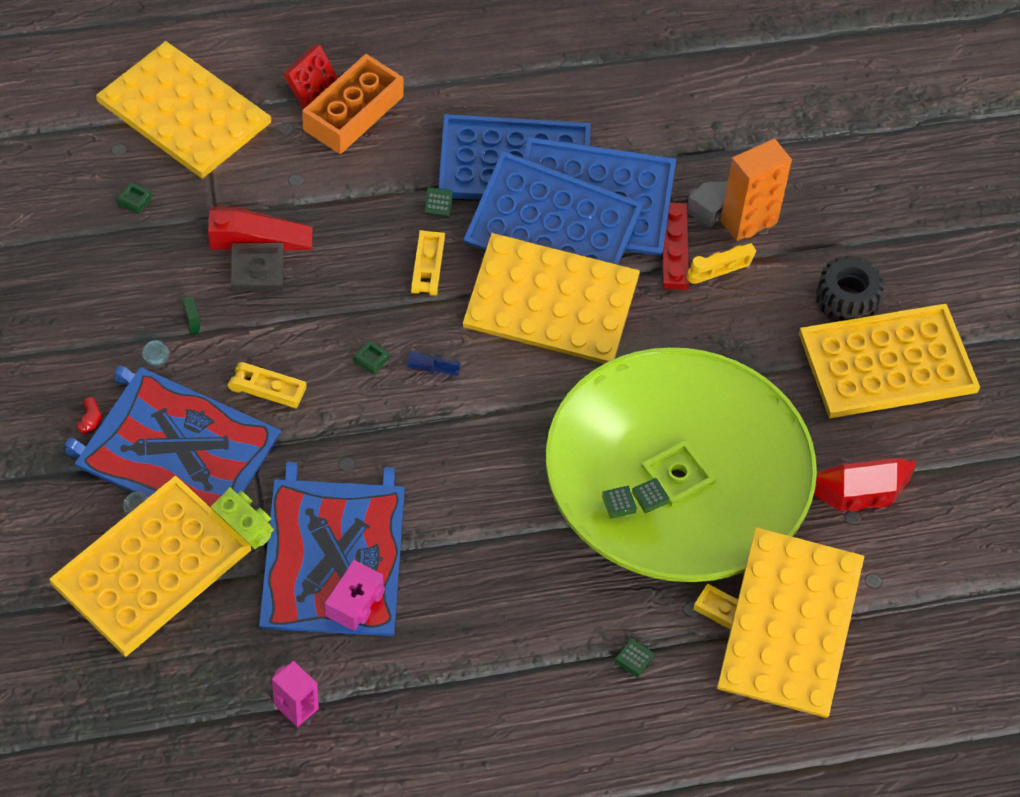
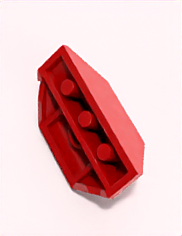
M893 458L844 464L825 469L822 472L817 471L814 496L839 511H859L862 508L869 507L884 508L892 505L907 485L916 464L914 460Z

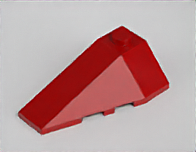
M212 206L209 210L208 233L210 250H312L311 226L241 207Z

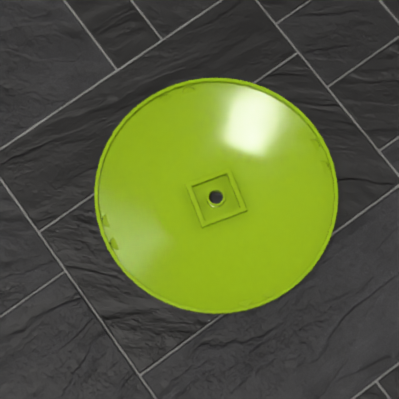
M689 348L648 349L620 356L596 368L580 380L560 404L553 418L546 445V471L552 496L559 511L576 534L592 549L617 565L638 574L662 580L678 582L712 581L745 572L755 528L793 537L805 520L816 486L817 469L813 442L802 417L791 401L780 389L755 370L733 359L703 350ZM674 470H682L686 475L682 478L675 477L671 472ZM657 478L670 498L669 504L645 514L632 494L637 507L636 513L610 519L602 498V491L629 485L632 493L633 487Z

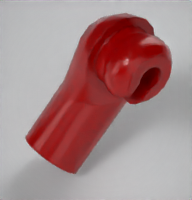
M89 397L82 402L86 413L77 422V429L82 434L95 430L102 421L101 412L93 397Z

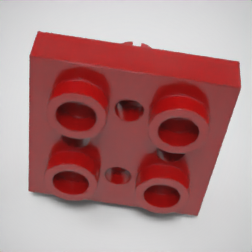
M313 45L283 73L302 109H305L338 79L320 45Z

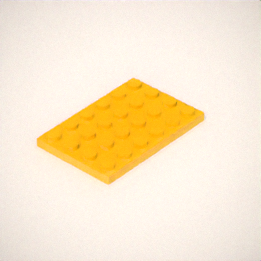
M167 41L96 95L97 102L201 179L271 123L270 115Z
M491 233L464 317L463 327L605 364L616 357L640 270Z
M947 304L803 327L799 330L802 345L829 419L978 393L980 389Z
M175 475L49 580L50 584L115 648L127 657L249 553L251 545Z
M755 528L717 689L828 718L864 556Z

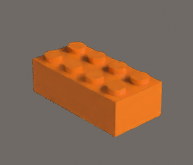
M365 54L302 110L303 130L337 153L342 154L403 98L404 77L368 54Z
M775 138L732 157L720 221L736 241L745 237L750 238L756 232L764 228H771L778 222L792 159Z

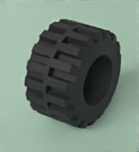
M846 256L845 259L838 257L835 259V262H828L827 266L822 270L816 291V302L819 303L818 308L820 311L824 310V315L827 318L832 317L834 322L874 316L876 310H878L884 290V279L879 274V269L872 267V263L868 260L866 262L862 261L860 257L853 259L851 256ZM841 288H851L858 293H848Z

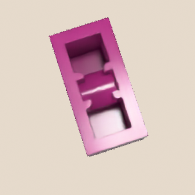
M353 560L325 602V616L355 631L360 623L364 624L371 612V605L374 601L378 602L385 591L383 574Z
M294 661L287 667L282 666L275 672L272 678L274 705L298 727L319 709L317 682Z

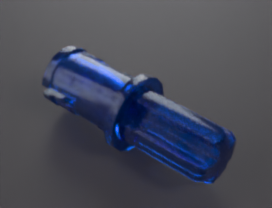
M411 351L407 367L429 371L432 375L435 371L458 376L461 363L437 358V354L426 355Z

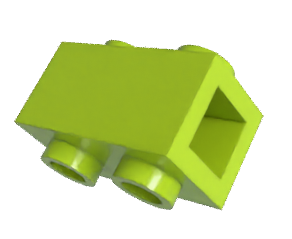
M230 487L211 508L256 549L258 546L264 545L274 531L268 523L271 518L260 507L255 511L250 506L253 501L243 491L240 490L236 493Z

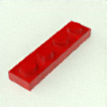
M670 203L662 252L663 289L688 290L689 281L686 278L689 270L687 203Z

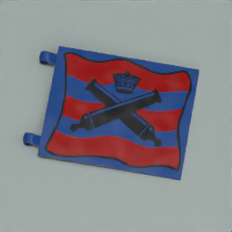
M118 366L114 371L116 375L115 381L121 385L128 386L86 447L74 438H69L65 443L67 455L78 458L75 462L76 467L145 499L149 498L176 475L211 508L230 487L236 493L240 490L243 492L246 490L281 434V430L142 367L139 368L136 374H133L126 367Z
M287 462L285 480L274 479L270 525L274 531L271 533L267 545L259 629L394 636L405 491L404 486H394L395 468H384L383 485L297 481V462ZM353 560L383 574V586L385 587L381 599L378 602L374 601L371 605V612L364 624L360 623L355 631L325 616V602Z

